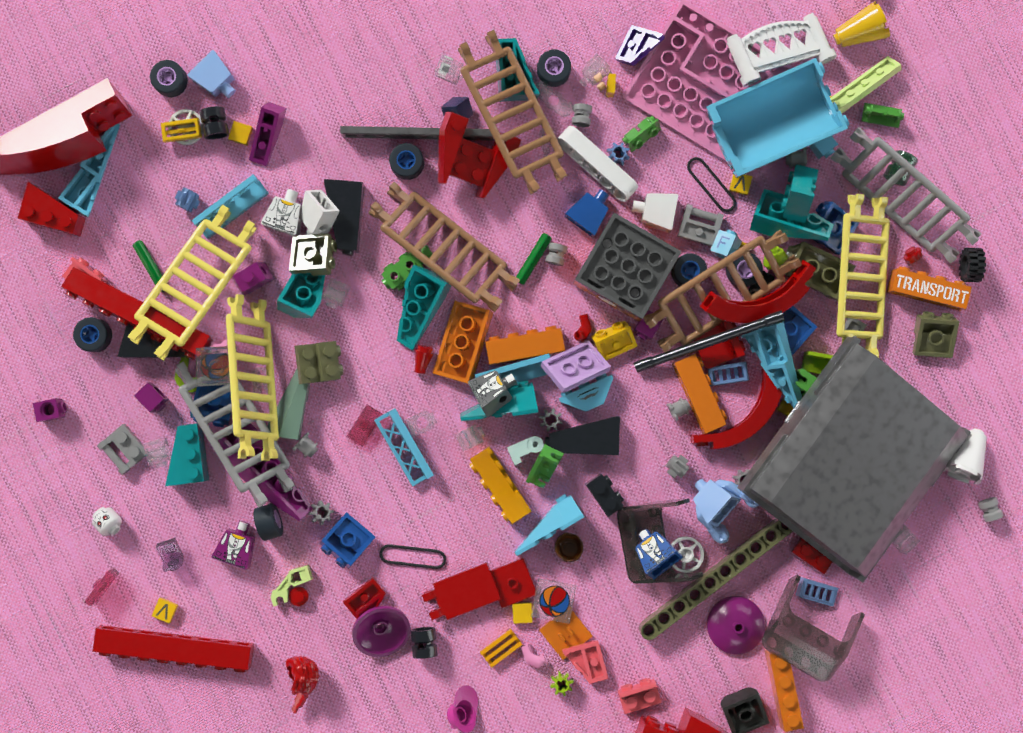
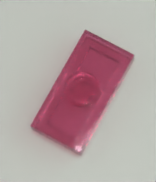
M366 404L346 437L363 447L376 427L374 420L382 416L383 413Z
M113 568L108 570L102 579L99 578L93 584L92 588L94 590L85 600V603L89 606L96 604L119 575V572Z

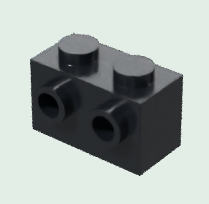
M600 473L585 483L607 517L624 507L621 503L624 501L623 497L618 491H613L611 488L613 483L607 475L603 476Z

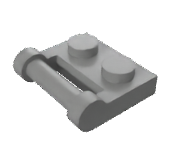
M687 204L677 237L712 247L720 230L724 214L710 213L693 208V205ZM690 215H694L697 217L714 221L715 224L714 226H711L705 223L689 219Z
M122 424L97 445L118 467V472L121 475L127 473L150 453L126 424ZM112 442L129 460L127 464L109 446Z

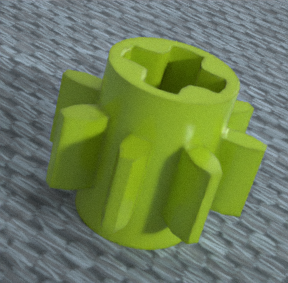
M558 671L556 677L551 676L554 683L550 684V688H556L555 695L560 692L565 696L567 690L572 691V687L569 684H572L574 681L573 679H568V672L563 675ZM563 680H565L566 685H561L559 687L558 681L562 682Z

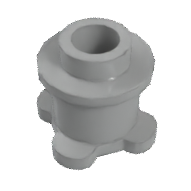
M806 147L803 148V151H796L786 156V165H789L790 169L795 167L796 164L806 166Z
M679 398V401L673 404H666L674 421H678V418L685 414L689 415V410H691L688 401Z
M309 432L292 448L294 451L296 449L300 450L304 454L303 457H312L318 450L316 447L318 443H314L308 438Z

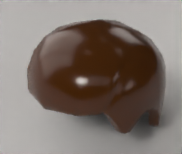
M565 532L557 538L554 544V551L560 560L575 562L584 551L583 542L576 534Z

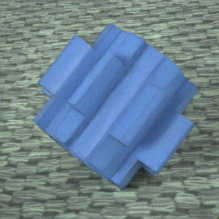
M614 142L612 144L613 148H608L606 152L609 153L610 156L608 157L613 162L623 166L624 161L630 158L626 154L629 148H624L623 142L620 145ZM614 151H620V155L623 157H615L616 153H614Z
M183 187L182 191L178 190L175 196L177 200L175 204L188 212H192L193 208L197 209L200 203L198 200L199 195Z

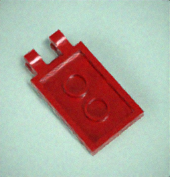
M488 562L434 582L435 589L422 594L424 602L436 598L439 608L431 610L429 613L431 620L443 615L448 620L501 599Z

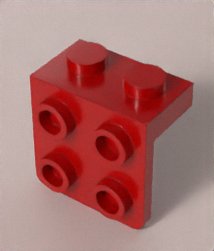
M724 321L694 340V342L737 326L735 322ZM736 337L699 350L698 353L704 367L710 369L745 355L744 351L746 348L743 341Z

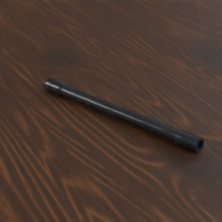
M782 310L758 320L656 356L634 362V365L639 373L656 365L764 327L785 322Z

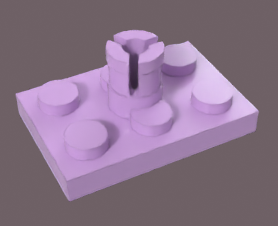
M589 340L541 363L542 369L562 393L609 372L611 368L609 363Z

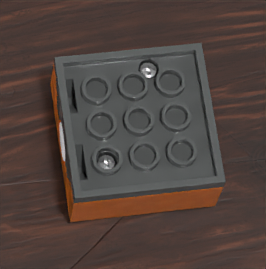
M613 213L573 284L639 322L644 318L682 251L618 214Z

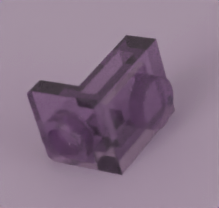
M176 538L157 543L156 549L163 562L162 569L164 572L175 571L182 567L184 556Z

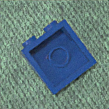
M824 201L817 206V215L834 224L828 241L813 240L818 244H823L834 254L840 255L843 216L847 212L834 202ZM851 221L850 233H854L859 222Z
M794 306L783 312L785 330L792 356L817 328L813 322Z
M210 380L197 386L194 401L229 383ZM231 391L198 407L203 417L231 404ZM190 411V416H191V418H194L193 420H194L195 422H197L196 419H195V417L193 416V414H192L191 411ZM232 412L213 421V425L216 427L229 426Z
M346 512L321 540L320 545L322 547L320 549L326 555L332 554L337 558L335 562L340 567L345 568L346 566L349 569L375 539V536Z

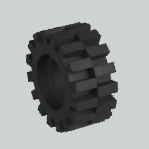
M964 248L962 250V254H960L961 260H959V276H961L960 279L963 282H981L982 278H984L986 257H984L985 252L983 249Z

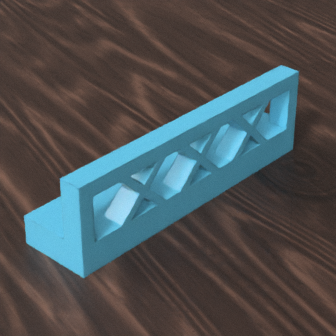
M253 174L195 217L192 222L197 227L203 219H208L212 222L223 204L231 212L229 218L221 225V228H224L269 193ZM206 228L203 234L209 239L216 233Z
M545 354L475 374V378L494 370L499 373L502 379L512 373L517 382L545 376L547 373L542 369L541 363L549 359L550 355Z
M396 408L374 420L412 487L434 476ZM389 416L393 422L391 430L384 429L379 421ZM393 433L402 437L401 447L392 444L391 438ZM402 450L411 453L410 464L401 460ZM412 467L419 468L423 476L415 481L410 475Z

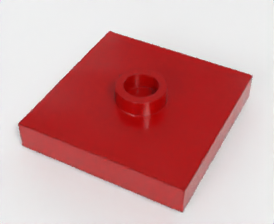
M524 558L491 570L501 595V599L498 600L501 608L537 595Z

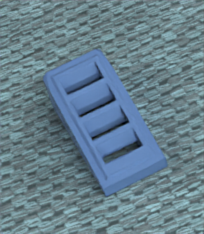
M746 361L708 369L709 378L712 383L710 386L750 380ZM739 366H741L743 377L740 378L738 373ZM730 368L734 369V379H731ZM722 369H726L727 380L723 379ZM714 370H718L720 381L716 382Z
M800 577L796 596L833 607L838 588ZM811 584L807 595L805 594L807 585ZM814 586H818L814 597L812 596ZM821 588H824L822 599H820L819 595ZM828 589L832 590L829 601L826 600Z

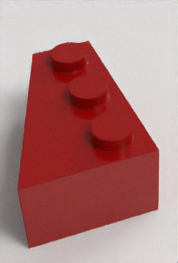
M30 182L27 183L17 219L81 237L86 219L38 186Z

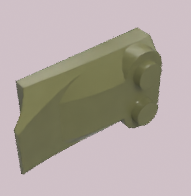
M804 241L797 245L789 246L786 251L788 257L795 255L800 261L804 260L816 268L812 278L805 285L824 294L829 299L838 301L841 259ZM848 263V272H853L856 266ZM796 269L790 270L785 275L790 277Z

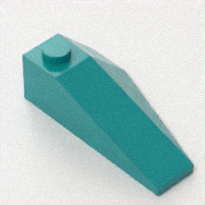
M413 265L405 281L402 317L399 321L397 341L411 350H414L451 288V285L435 272L417 265Z
M311 273L292 274L277 299V310L294 318H312L321 303L325 275L312 276Z
M527 380L517 382V385L509 388L508 391L512 396V400L491 416L499 418L507 413H512V416L537 413L538 407L533 383H529ZM479 404L460 413L461 421L487 418Z

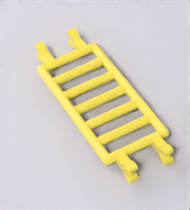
M864 194L848 195L850 211L843 216L836 334L838 337H842V343L847 336L866 339L865 349L879 358L877 340L883 338L890 229V220L884 218L888 197L872 198L873 216L861 215ZM851 221L882 225L881 236L850 233ZM850 241L881 244L880 255L849 252ZM849 260L880 263L879 275L848 272ZM847 280L878 282V294L847 291ZM846 299L877 301V313L846 310ZM845 318L876 320V332L845 330Z
M223 204L212 222L208 219L202 220L134 315L139 324L131 331L128 338L138 345L148 328L165 337L164 342L154 352L163 361L174 344L180 347L184 346L251 251V245L246 242L257 230L254 227L255 224L248 220L238 237L221 228L224 221L231 215L230 209ZM208 228L242 250L234 258L201 238V235ZM197 243L231 264L225 274L189 253L193 246ZM186 259L220 281L212 289L178 267ZM173 274L207 294L209 297L204 304L197 303L168 285L167 283ZM163 290L196 310L197 314L192 321L155 300L160 292ZM150 306L186 327L182 335L178 337L144 316Z
M236 294L235 298H227L228 305L231 307V314L226 315L233 434L240 439L238 459H246L247 456L254 457L255 450L251 445V439L263 440L261 461H270V459L278 458L274 441L279 439L271 325L268 321H265L264 312L267 307V301L260 299L258 303L251 302L250 308L254 313V318L242 316L244 295ZM234 322L263 328L264 339L235 333ZM235 341L265 347V357L236 352ZM237 360L266 365L267 376L237 371ZM238 379L267 384L268 395L239 391ZM239 399L269 403V414L240 410ZM241 418L269 421L271 433L241 429Z

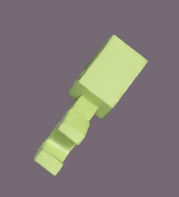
M309 565L289 571V574L277 589L272 591L271 600L273 607L279 605L278 597H282L284 603L289 601L288 589L291 585L297 586L313 579ZM299 571L301 580L293 581V574Z

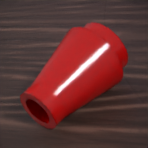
M418 345V348L415 349L414 372L426 373L434 354L432 353V347Z

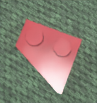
M598 640L562 649L563 654L572 662L589 684L608 679Z

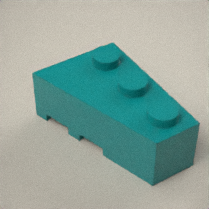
M796 164L794 172H789L787 182L790 185H786L784 196H787V198H783L781 209L784 210L782 218L806 223L815 195L813 192L816 188L815 183L819 169Z

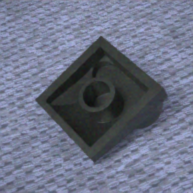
M747 687L727 695L721 700L720 705L732 733H747L770 723L757 689Z

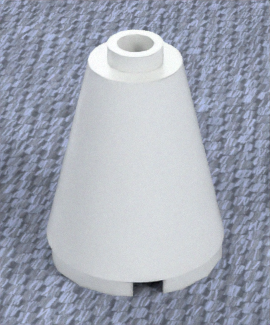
M974 428L969 430L971 432L948 462L944 472L946 470L949 471L947 475L958 481L969 483V480L975 481L974 484H980L983 479L987 436L982 430Z

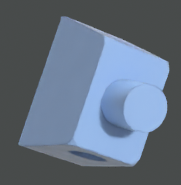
M214 50L187 74L193 82L214 97H217L222 92L227 98H230L236 91L230 85L234 81V77Z

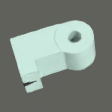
M532 436L507 447V450L514 465L522 462L520 457L531 452H540L544 443L540 437Z

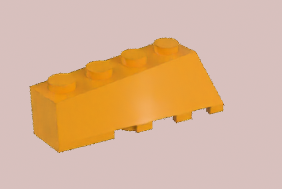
M490 446L470 458L472 462L469 464L475 474L479 472L481 475V484L485 490L489 488L493 495L490 498L496 506H501L503 509L501 515L506 522L510 521L513 524L532 512Z

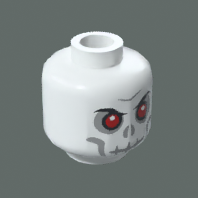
M102 507L92 516V525L102 536H113L121 529L122 519L110 507Z

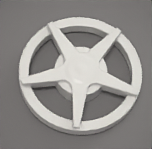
M182 109L171 116L169 122L178 121L179 119L176 117L182 113H189L186 119H191L192 114L200 119L201 134L203 135L202 127L204 124L201 122L200 115L195 111ZM194 124L181 125V126H178V129L188 128V127H195V125H194ZM186 132V133H182V134H183V135H187V134H192L193 132ZM200 138L188 140L186 142H176L182 145H191L199 141Z
M688 536L675 539L671 544L673 546L677 542L680 549L678 552L683 556L681 559L682 569L675 566V564L672 567L682 573H690L697 570L704 559V551L701 544L696 539ZM681 540H691L695 543L690 547H684ZM697 545L700 549V560L694 557L693 550ZM692 560L698 562L695 567L685 570L686 563Z

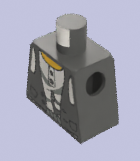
M496 370L468 381L480 407L487 417L493 415L512 400L508 389L518 384L512 373L502 379Z

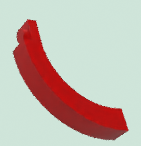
M802 260V265L796 268L789 279L780 288L765 297L751 301H733L710 291L700 307L714 317L735 323H749L780 310L783 313L795 305L808 292L810 288L805 283L812 278L816 268Z
M761 369V390L750 413L737 425L725 431L690 435L691 443H696V446H708V442H710V449H720L733 446L748 439L759 431L773 415L781 398L782 391L780 388H776L765 370Z

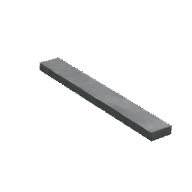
M340 126V133L343 138L439 140L440 128ZM465 129L463 138L466 140H494L489 129Z

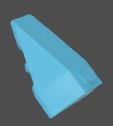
M564 494L556 499L557 503L551 507L515 550L516 556L539 544L541 539L545 540L552 537L556 530H564L584 518L571 495L566 496Z

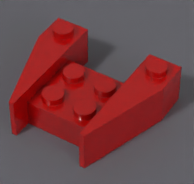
M446 112L439 130L438 183L446 184L449 176L478 186L475 197L484 199L508 166L496 142H494L493 148L489 149L464 139L463 135L469 119L453 112ZM513 137L505 141L509 152L519 148L521 139Z

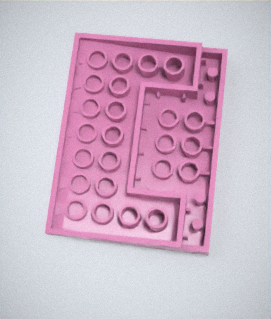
M681 0L661 32L665 37L664 40L649 52L622 98L726 161L712 129L713 121L709 120L706 106L794 67L788 64L759 73L761 79L758 82L743 87L740 81L741 75L735 62H733L734 59L727 45V38L734 34H737L740 38L744 36L685 0ZM754 44L751 50L752 52H757L756 56L759 57L760 46ZM755 170L746 174L752 176Z

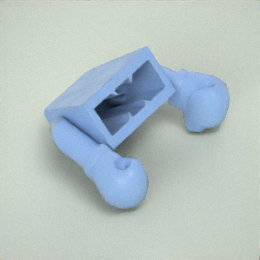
M700 479L695 483V488L699 492L693 500L696 504L697 519L708 529L707 531L711 534L714 541L719 544L726 543L729 539V532L721 522L741 499L751 508H756L759 505L737 488L738 485L732 481L719 479L717 481L709 480L706 483L703 479Z

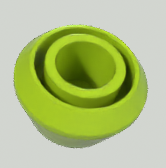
M779 246L771 249L779 266L789 258ZM764 255L763 266L772 270Z

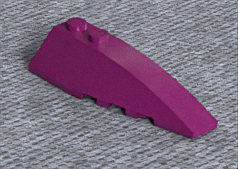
M251 423L241 428L243 430L258 431ZM231 433L219 439L218 442L223 450L239 443L240 439ZM263 440L251 444L255 450V455L263 451ZM238 452L228 458L235 467L251 457L247 456L246 459H238ZM278 458L270 459V461H260L238 473V475L245 482H248L281 463ZM288 473V477L293 481V477ZM276 475L258 484L259 489L268 501L298 521L313 509L300 488L294 486L292 490L285 493Z

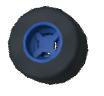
M403 143L392 150L389 163L397 177L403 180H411L421 174L424 169V159L418 147L413 144Z
M693 253L684 254L675 262L671 269V276L680 287L707 270V265L699 255Z
M93 317L84 318L75 326L73 339L76 345L84 351L101 352L111 343L112 330L101 319Z

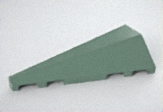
M297 369L277 406L279 437L300 440L310 383L299 385ZM269 422L268 425H267V427L269 428V430H270V432H271L270 422Z

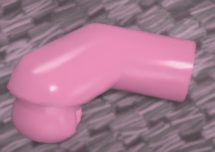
M530 643L521 646L525 661L536 668H541L546 664V658L543 655L537 656L533 654Z

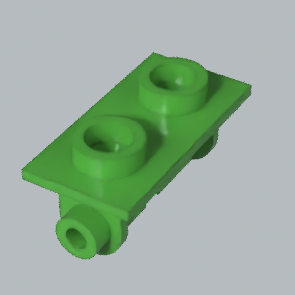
M864 103L861 121L899 128L900 120H903L904 113H902V109Z
M653 116L646 117L637 125L640 129L639 132L633 128L624 135L622 141L625 145H629L631 153L641 148L647 140L658 134L661 130L658 119L655 120Z

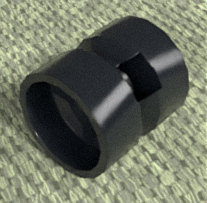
M214 106L200 110L201 122L205 124L202 127L205 139L215 140L229 136L228 125L224 122L226 120L224 107Z
M435 627L411 629V641L415 643L412 646L413 658L425 659L438 656L437 644L434 643V640H436Z

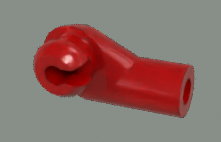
M588 314L579 316L581 326L574 333V338L577 341L582 342L586 340L592 332Z

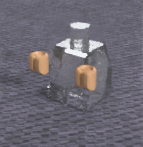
M596 53L582 71L584 77L579 82L584 87L588 83L592 86L596 84L597 88L602 91L606 86L601 80L605 76L608 77L609 73L612 74L610 66Z

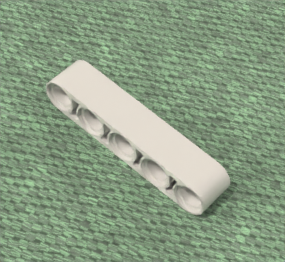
M568 126L557 138L562 150L618 200L626 202L638 189L636 181L577 128Z

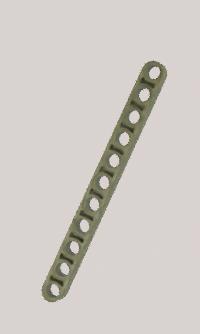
M777 518L772 520L639 624V632L642 637L647 640L656 638L793 531L788 527L783 529L782 522ZM772 530L774 532V538L772 540H767L766 534L768 531ZM758 542V551L752 552L751 545ZM743 554L744 561L737 564V555ZM728 566V574L722 576L720 573L721 568ZM708 578H713L714 580L711 587L705 586V581ZM692 590H698L699 592L698 597L695 599L690 598ZM676 602H683V608L680 611H676L674 609ZM661 614H668L666 622H659ZM647 625L653 626V631L650 634L643 632Z

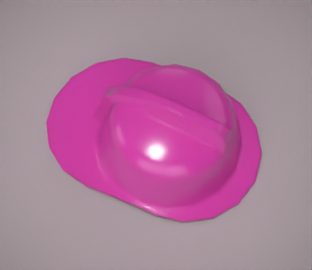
M463 685L457 690L454 703L447 710V719L451 724V728L459 729L463 733L473 731L476 724L478 697L474 688L469 685Z

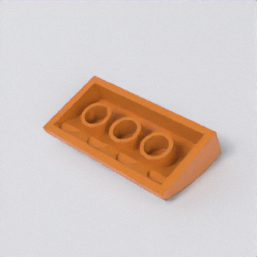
M454 300L433 374L468 384L469 380L474 379L494 312Z

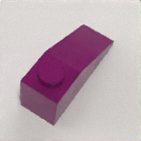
M271 102L261 107L249 157L250 161L268 166L283 126L287 108Z

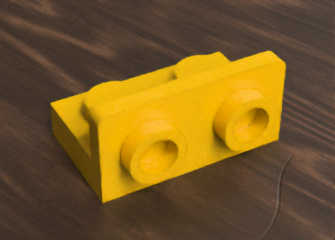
M626 321L616 322L612 327L598 330L591 336L598 352L605 360H609L638 346L631 327Z

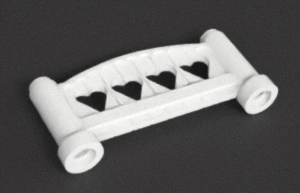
M811 13L803 18L804 21L771 23L750 32L743 38L738 37L737 34L728 37L727 45L741 75L740 81L742 86L747 87L755 84L761 79L759 73L812 57H816L818 63L821 62L822 64L835 59L837 54L833 48L831 49L817 16ZM794 32H805V45L794 36ZM790 36V49L780 42L779 37ZM770 39H773L776 43L775 53L768 49L763 41L768 42ZM757 43L760 46L759 57L748 49V45L753 46Z

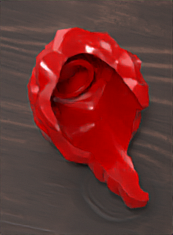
M294 656L285 661L286 668L289 670L288 676L293 680L291 691L293 695H296L295 703L292 707L294 714L297 713L299 708L303 707L306 699L309 697L308 695L315 689L319 679L317 664L305 656Z

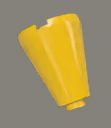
M875 1L835 29L836 34L833 35L836 45L840 44L841 47L890 37L889 28L885 29L887 20L882 8Z

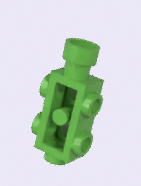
M427 245L421 249V252L428 258L433 254ZM405 252L399 257L400 261L395 264L390 263L383 269L384 272L381 275L384 279L381 281L387 289L392 288V290L398 289L400 291L404 288L405 281L412 269L407 268V263L412 261L413 265L423 267V263L411 253ZM392 273L398 274L397 279L393 280L391 278Z

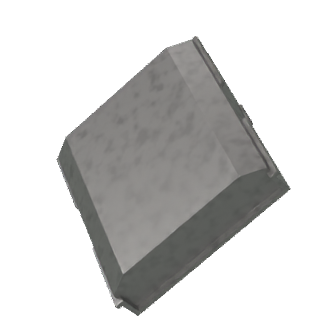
M847 336L801 401H798L787 416L782 427L737 488L846 573L863 583L899 534L906 520L930 487L940 477L948 462L958 452L971 432L958 425L881 359L860 346L861 340L859 338Z

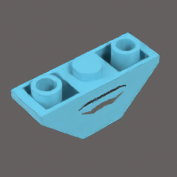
M605 373L596 377L597 381L592 384L588 381L578 386L579 389L574 392L569 390L561 393L562 397L558 398L559 402L584 412L600 406L605 402L613 376H607Z

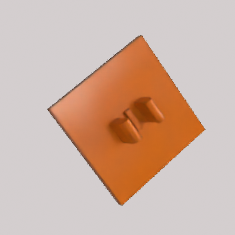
M568 607L564 614L554 617L539 629L562 660L567 658L563 654L562 649L584 644L593 636L570 607Z

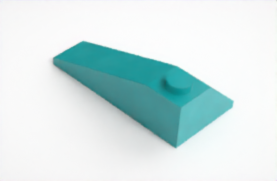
M768 189L763 190L750 230L767 236H773L774 233L781 230L782 233H786L787 237L829 240L834 224L815 213L808 214L806 223L782 218L784 210L781 209L783 198H787V196Z

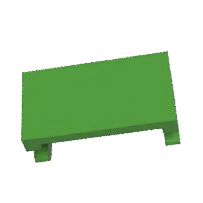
M802 368L795 370L798 379L795 383L800 388L803 397L817 377Z
M544 444L526 482L544 488L546 484L538 479L549 482L564 453Z

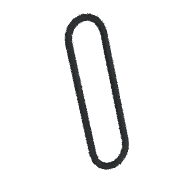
M698 157L690 159L687 164V170L720 210L724 212L732 211L736 205L734 196L704 160ZM699 160L732 198L733 206L730 209L722 208L690 169L692 161Z
M387 544L380 550L381 560L388 564L440 569L446 563L445 554L435 549ZM387 547L436 552L443 556V563L439 566L388 561L383 558L382 553Z

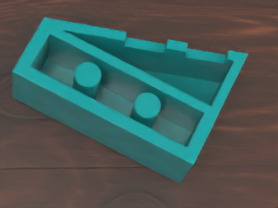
M498 39L502 49L511 47L536 98H538L540 92L535 86L532 79L533 76L529 72L517 39ZM507 56L496 60L497 72L511 66ZM515 73L498 80V93L520 84ZM523 90L499 102L525 101L528 98Z
M198 423L178 426L165 486L209 481L204 433Z

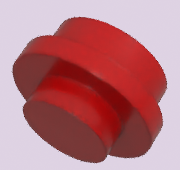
M911 247L905 251L903 258L909 264L915 263L922 258V250L920 247Z
M295 587L289 593V600L295 606H302L308 601V591L303 587Z

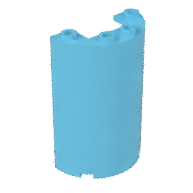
M816 58L706 106L709 120L713 121L712 129L730 169L734 168L733 174L736 177L848 129L849 121L846 115H842L835 102L832 103L829 97L831 96L828 85L824 86L822 79L825 69L821 62L818 63Z

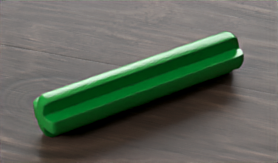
M543 233L517 274L516 277L520 280L519 284L524 285L551 242L552 238L548 234Z
M136 241L132 246L156 286L162 274L143 241Z

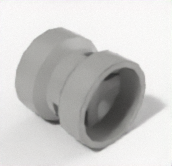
M583 103L574 104L573 111L575 114L572 117L571 124L578 127H589L591 124L589 116L592 113V106Z
M550 243L548 248L549 254L546 256L545 262L563 266L565 261L563 257L567 253L568 247L558 243Z
M997 497L988 498L978 503L979 508L984 512L983 518L985 522L994 521L1004 516L1002 510L998 508L999 502Z

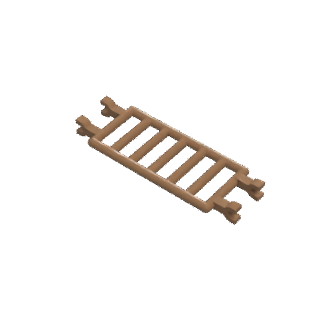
M495 30L487 32V36H485L487 43L493 51L488 56L475 61L468 43L465 42L459 45L458 52L466 63L465 66L461 67L460 72L512 176L516 179L523 177L531 195L540 189L531 173L532 171L550 164L557 182L567 176L558 159L564 156V152L511 47L502 49ZM507 56L511 64L510 67L474 83L469 72ZM511 74H516L520 84L487 99H482L478 89ZM524 90L529 101L491 117L487 109L488 106ZM533 108L537 116L536 119L500 135L495 124ZM539 125L542 126L546 133L545 136L509 152L505 141ZM548 142L551 143L555 151L554 153L525 167L517 168L513 160L514 158Z
M393 182L389 186L390 190L387 194L401 202L399 207L389 215L375 201L370 206L371 210L368 213L383 222L380 226L381 231L470 301L477 303L481 299L493 312H496L503 301L491 295L487 290L497 279L505 283L506 287L511 291L520 282L517 277L511 276L505 271L507 263L418 193L412 192L408 195L401 190L397 183ZM416 201L423 207L422 210L400 234H397L390 226ZM430 212L438 220L413 246L405 238ZM445 224L453 232L428 258L420 250ZM458 236L462 237L468 242L467 245L443 270L435 262ZM476 248L483 255L461 281H457L451 276V273L471 250ZM490 259L498 267L474 294L466 288V285Z
M779 230L768 240H765L763 236H758L658 301L660 309L643 318L651 329L666 317L673 329V334L657 341L660 348L667 352L679 341L683 346L690 344L725 321L709 314L711 321L702 326L684 296L685 292L694 288L699 299L703 302L707 295L700 283L710 277L720 296L731 300L716 273L724 267H727L744 298L743 301L762 298L786 282L784 274L802 265L800 259L792 255L779 266L772 254L771 249L789 240L786 233H782ZM757 246H760L777 277L776 280L768 285L749 252ZM741 256L744 257L761 288L752 295L749 293L733 264ZM676 298L696 330L688 336H685L667 305Z

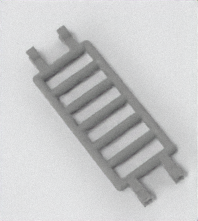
M858 127L850 136V139L859 143L865 149L853 161L846 156L840 147L830 157L834 162L839 163L845 168L842 176L871 201L872 198L882 197L907 172L916 180L889 206H886L885 214L929 252H934L937 249L949 263H952L957 259L956 256L960 252L950 247L945 241L959 230L972 245L979 240L978 237L982 233L967 224L970 220V215L882 138L877 137L872 141ZM877 147L881 148L887 155L861 180H858L852 172ZM893 159L901 168L873 193L866 185ZM923 185L931 193L902 218L895 210ZM938 198L945 206L918 231L914 229L909 223ZM951 210L960 217L957 222L933 243H930L924 237Z
M184 361L177 364L175 371L184 383V385L178 388V391L237 489L241 493L249 490L258 508L265 505V502L268 501L259 489L258 484L276 475L285 493L292 490V487L295 485L284 471L290 467V463L277 441H274V447L277 450L278 460L281 464L243 483L238 473L260 462L261 453L234 467L228 457L238 452L240 442L223 450L218 442L219 439L233 433V424L216 433H213L208 425L232 412V405L229 404L203 417L198 407L230 392V383L194 401L188 391L212 380V378L202 375L193 380ZM238 379L239 391H245ZM239 399L240 407L245 405L248 411L258 412L251 400ZM245 418L241 420V428L255 421L261 430L260 432L271 433L264 421ZM251 439V444L261 439Z

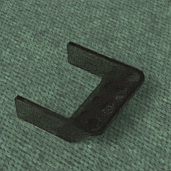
M689 498L649 502L622 507L618 510L617 520L627 575L631 582L635 584L684 582L703 577V572L680 574L670 567L656 579H652L645 573L636 551V546L642 542L639 534L645 529H648L651 534L659 532L666 538L662 508L689 503Z
M797 574L788 580L763 635L762 644L767 651L816 680L826 682L832 678L848 657L865 614L860 612L851 617L842 641L830 636L791 611L790 601L801 578Z

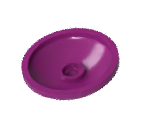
M730 596L720 600L712 607L707 619V631L716 647L723 652L739 655L753 650L760 643L765 631V621L761 610L754 602L744 597ZM737 624H741L739 631L735 630Z
M379 606L364 612L356 620L352 629L353 642L357 649L363 654L372 657H385L396 653L407 643L411 633L407 616L401 610L390 606Z

